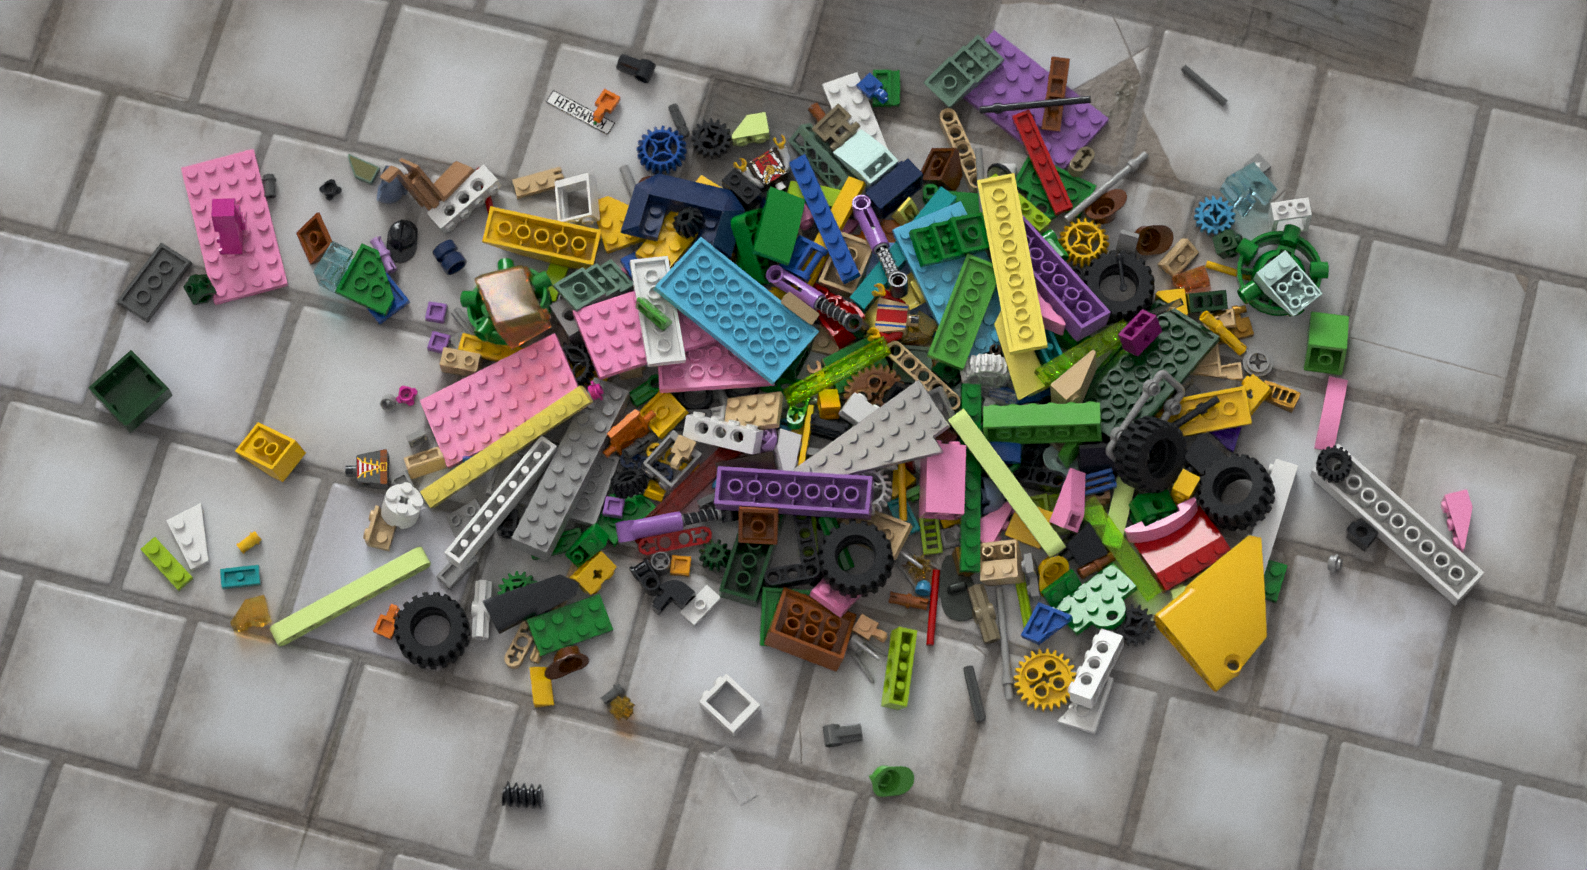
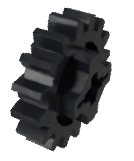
M710 118L709 123L703 120L702 126L700 124L696 125L697 130L692 131L694 136L691 137V141L694 142L692 144L693 149H697L698 155L703 153V158L710 155V158L713 159L714 155L720 158L721 152L727 153L726 148L731 147L730 141H732V136L730 135V129H726V123L720 125L719 119L714 123L713 119Z
M1131 604L1130 609L1126 607V624L1122 627L1120 624L1113 630H1118L1116 634L1123 636V641H1127V646L1132 642L1137 647L1138 642L1144 645L1145 638L1147 640L1151 639L1149 633L1154 634L1155 629L1152 627L1155 626V621H1150L1153 618V614L1147 615V608L1141 610V605L1134 608V605ZM1133 622L1134 625L1138 624L1137 628L1134 626L1130 627L1131 623ZM1145 624H1147V629L1143 634L1142 627H1144Z

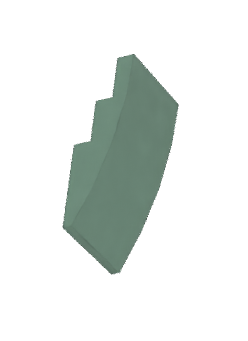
M977 35L966 46L963 45L952 57L949 56L923 83L951 108L981 84L1005 60L982 37Z
M612 259L600 266L596 263L586 270L582 267L553 284L555 290L576 312L586 306L623 295L634 289L633 282Z

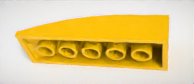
M490 206L482 243L536 260L575 269L583 267L586 270L595 265L601 239V230Z

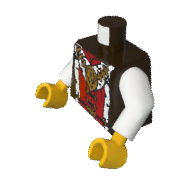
M781 135V143H777L776 138H773V142L779 146L778 149L775 146L748 163L744 158H739L742 162L740 167L736 162L733 164L758 189H763L767 192L771 186L784 192L787 190L784 181L788 179L790 171V156L787 147L784 146L786 139L783 135Z

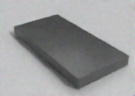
M161 242L116 302L148 323L190 268L192 262Z

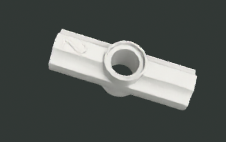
M475 581V595L471 608L473 619L472 639L489 640L491 618L483 604V600L492 597V581Z

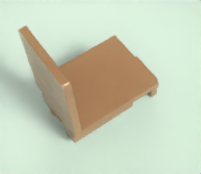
M401 158L399 161L409 172L408 174H403L399 168L391 165L380 178L390 183L396 177L421 207L425 206L430 211L432 208L435 209L440 201L445 202L475 170L470 166L455 161L433 183L418 165Z

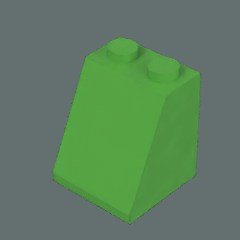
M1311 311L1304 371L1342 375L1347 351L1349 316Z

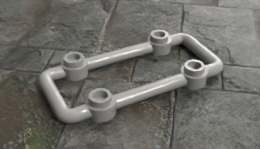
M1160 370L1152 380L1148 379L1145 381L1142 387L1143 393L1121 426L1115 427L1111 431V440L1105 452L1113 462L1116 460L1113 450L1116 447L1117 441L1121 438L1122 431L1126 430V426L1133 422L1148 398L1159 394V382L1162 378L1177 391V394L1173 399L1170 398L1165 402L1164 413L1160 419L1168 421L1171 415L1180 413V401L1185 395V388L1167 371Z

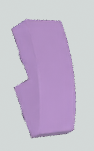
M776 428L763 432L760 453L774 450L777 442Z

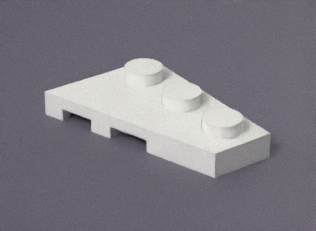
M1108 677L1092 709L1072 702L1068 707L1069 709L1060 717L1058 723L1096 734L1114 679Z

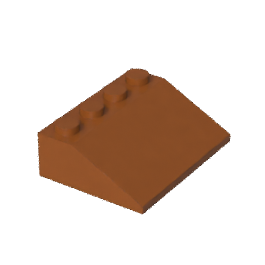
M784 587L764 645L837 672L844 659L857 614L847 611L840 618L814 598Z

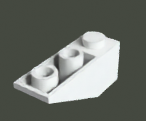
M779 429L776 431L777 442L773 450L776 470L794 471L798 466L797 456L802 446V435Z

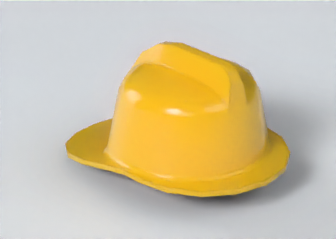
M1047 555V558L1043 559L1039 564L1040 594L1043 589L1069 570V563L1064 557L1056 556L1050 558Z

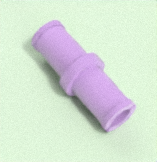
M378 236V239L377 237L371 239L370 243L373 248L380 253L386 273L391 274L395 272L397 267L390 256V250L386 249L381 236Z

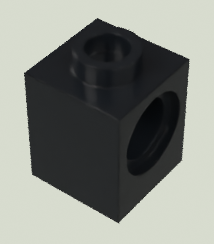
M513 509L497 528L498 536L505 539L512 538L519 524L520 514L518 509ZM506 521L513 522L510 527H504L503 524Z
M1360 518L1357 522L1353 521L1348 526L1346 538L1365 552L1377 538L1379 532ZM1361 530L1366 534V536L1359 537L1356 534V531Z

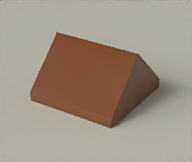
M320 212L316 213L296 232L310 265L337 254Z
M739 507L738 543L777 545L779 527L778 508Z

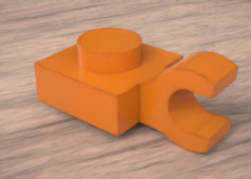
M604 88L595 101V106L598 108L593 113V116H595L593 120L600 123L606 112L611 114L620 102V96Z
M391 603L386 616L380 614L373 629L375 634L392 640L395 631V618L400 610L399 606Z

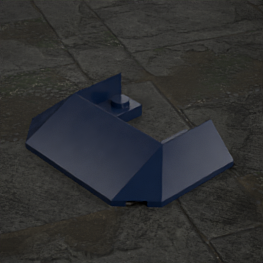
M658 173L635 184L621 233L658 241L666 212L678 213V211H683L684 207L688 209L692 206L698 208L706 220L704 223L705 228L700 230L696 241L702 237L724 256L731 259L736 243L731 228V219L744 213L745 209L732 190Z

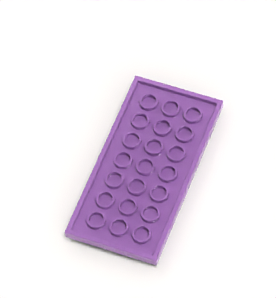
M993 30L985 41L1005 61L963 99L977 110H979V106H989L1000 102L1002 104L1045 100L1049 72ZM1066 86L1065 98L1080 97ZM1089 103L1066 105L1063 108L1060 132L1042 130L1044 108L1030 109L1054 165L1063 170L1069 166L1070 161L1081 147H1086L1109 122V118ZM1028 109L1004 111L1003 114L984 113L986 117L1023 145L1012 120V115Z

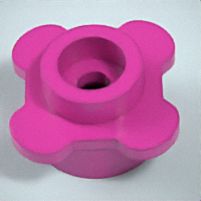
M592 380V385L588 386V391L593 400L600 398L602 401L603 388L599 383L595 384Z
M404 385L399 388V396L396 397L397 402L406 403L408 406L414 405V398L418 394L417 389Z

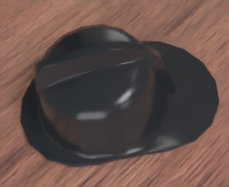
M400 219L389 228L386 248L390 250V256L393 261L399 263L406 262L415 254L418 230L411 221Z

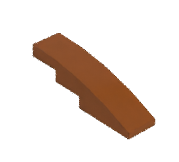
M1051 56L1045 100L1065 98L1070 64L1069 58ZM1064 106L1044 108L1042 130L1060 132Z

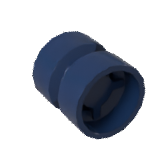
M451 239L440 243L432 252L436 260L441 263V267L447 275L457 273L467 263L462 253L457 252L458 247Z

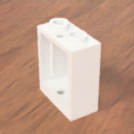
M585 173L554 181L558 221L575 225H591L593 222L600 221L597 180L594 176ZM587 188L589 213L569 217L567 193Z
M1309 198L1271 203L1267 217L1269 232L1283 231L1286 224L1298 226L1301 232H1307L1312 216Z
M725 674L723 677L720 676L713 683L714 687L710 691L706 690L700 696L701 700L699 703L700 707L728 733L735 737L761 710V706L730 676ZM726 684L750 704L731 724L708 703Z

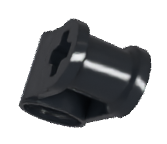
M646 557L636 566L629 567L632 575L647 595L656 596L660 593L659 586L661 583L659 577ZM651 582L657 583L654 588L647 587Z

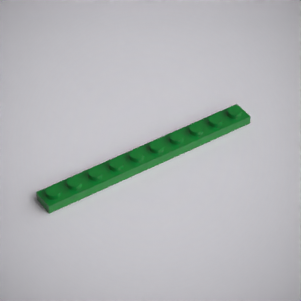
M962 383L961 410L964 409L980 431L981 384ZM960 438L961 445H965V443ZM966 446L964 515L960 517L959 572L979 573L981 465Z

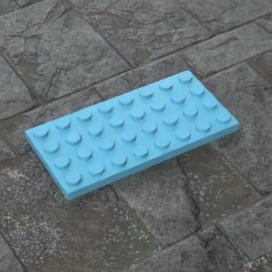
M961 201L892 230L894 238L937 326L940 324L965 257L920 267L908 232L912 229L928 227L932 223L948 221L952 217L967 215ZM986 251L973 254V256L991 262ZM997 284L969 353V358H971V355L977 356L979 353H989V348L993 344H996V348L997 344L1000 345L994 326L1001 312Z
M702 237L693 244L653 289L772 385L819 333L815 327L781 304L780 299Z

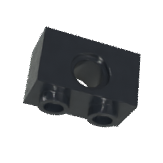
M736 168L722 179V188L732 190L745 210H753L762 201V192Z

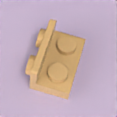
M376 505L375 509L370 512L369 528L365 529L363 539H365L366 545L369 547L390 551L397 526L394 525L392 527L388 525L382 518L380 506Z

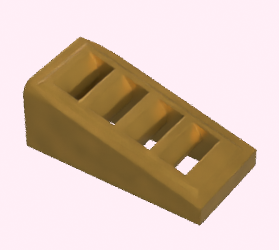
M1265 380L1264 383L1272 388V392L1264 401L1292 413L1301 393ZM1274 391H1278L1276 398H1273ZM1281 394H1285L1283 401L1279 400ZM1288 397L1292 398L1290 403L1286 402Z

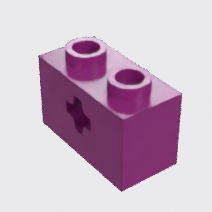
M1142 309L1118 336L1125 351L1139 356L1162 332L1157 316Z

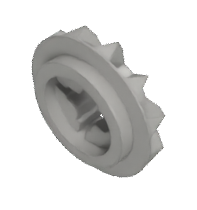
M1253 348L1245 353L1242 365L1245 372L1260 378L1272 370L1273 358L1267 350ZM1256 356L1259 362H1263L1259 369L1255 364H1252L1255 362Z

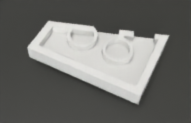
M200 503L166 520L192 571L209 563L203 508Z

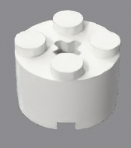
M405 482L394 485L385 494L381 508L382 518L392 527L395 525L399 526L400 529L410 528L419 518L423 498L420 492L410 483Z

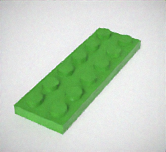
M967 253L927 354L928 358L963 371L996 286L993 263Z

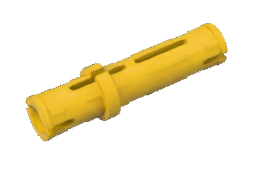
M1204 311L1200 315L1199 320L1210 331L1220 336V339L1233 349L1238 356L1246 351L1247 346L1226 329L1222 321L1215 319L1208 311Z

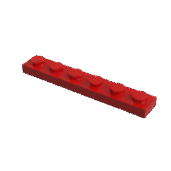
M1030 109L1012 115L1014 125L1055 216L1072 210L1073 205Z

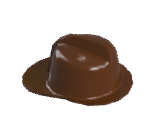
M1122 189L1107 191L1085 209L1086 216L1094 219L1096 225L1099 223H1111L1116 218L1117 211L1127 201L1126 192Z
M1166 225L1141 226L1135 231V233L1140 234L1136 250L1141 255L1164 253L1173 243V232Z
M577 645L564 647L555 654L554 662L546 668L544 672L545 677L550 680L558 679L583 669L588 665L589 658L587 655L581 654Z

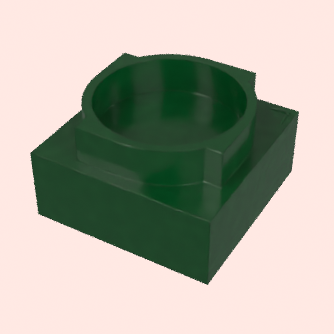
M132 350L88 387L91 394L129 433L134 431L173 396L170 389Z

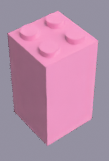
M936 440L944 453L920 459L919 518L958 520L964 515L966 445H961V442L957 441L941 444L942 441Z

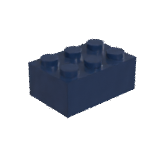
M907 158L904 162H898L893 171L885 173L876 185H870L865 195L870 198L871 206L877 219H886L908 197L911 198L923 188V173Z

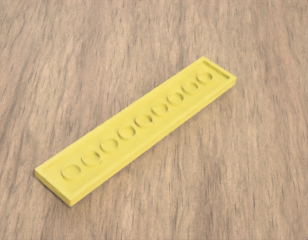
M1015 174L977 180L1009 353L1013 355L1048 348Z

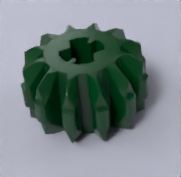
M711 539L710 545L703 543L705 549H699L701 554L699 561L703 562V568L709 566V571L711 572L714 567H716L717 572H720V566L726 568V562H728L729 555L731 554V550L727 549L728 544L724 543L721 545L720 539L717 540V543H714V540ZM713 553H717L718 557L713 558Z

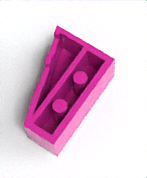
M235 198L212 199L211 218L214 231L219 232L220 236L216 239L217 243H220V255L242 254L243 230H246L247 222L244 219L243 212H241L240 205H237Z

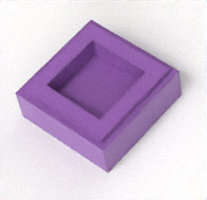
M428 301L425 321L444 324L448 305Z
M433 331L427 349L442 354L443 348L449 347L451 335Z
M606 496L603 516L622 519L625 499Z

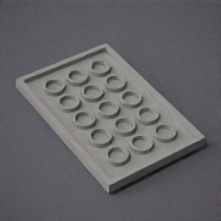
M543 435V437L556 445L558 449L562 440ZM536 441L495 467L486 496H492ZM604 454L602 455L570 521L590 527L594 523H598L605 498L611 487V478L616 474L620 457L610 455L607 458ZM546 470L517 505L528 507Z

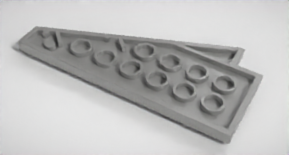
M917 380L800 464L794 471L855 475L944 453L935 438L950 428V425L922 382Z

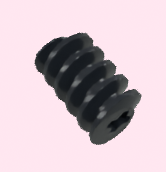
M507 782L503 788L502 806H505L507 801L509 807H512L515 802L516 807L519 808L523 802L524 808H528L531 803L533 809L538 804L539 808L542 809L544 791L541 784L538 785L537 789H534V785L531 783L529 789H527L525 783L519 788L518 782H515L512 788L510 782Z

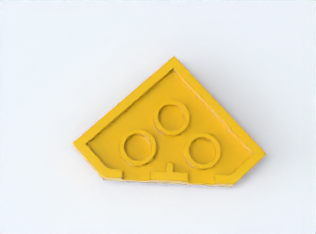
M609 196L598 199L600 221H597L599 230H601V237L607 254L647 240L621 233L629 205Z

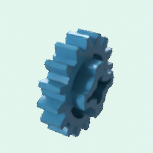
M1212 196V200L1206 197L1204 203L1199 202V208H1195L1194 220L1197 221L1196 227L1201 226V233L1206 230L1207 236L1211 233L1217 236L1219 232L1231 229L1230 225H1234L1235 220L1233 218H1235V213L1232 212L1233 206L1228 207V200L1222 202L1221 196L1218 200L1215 199V196Z

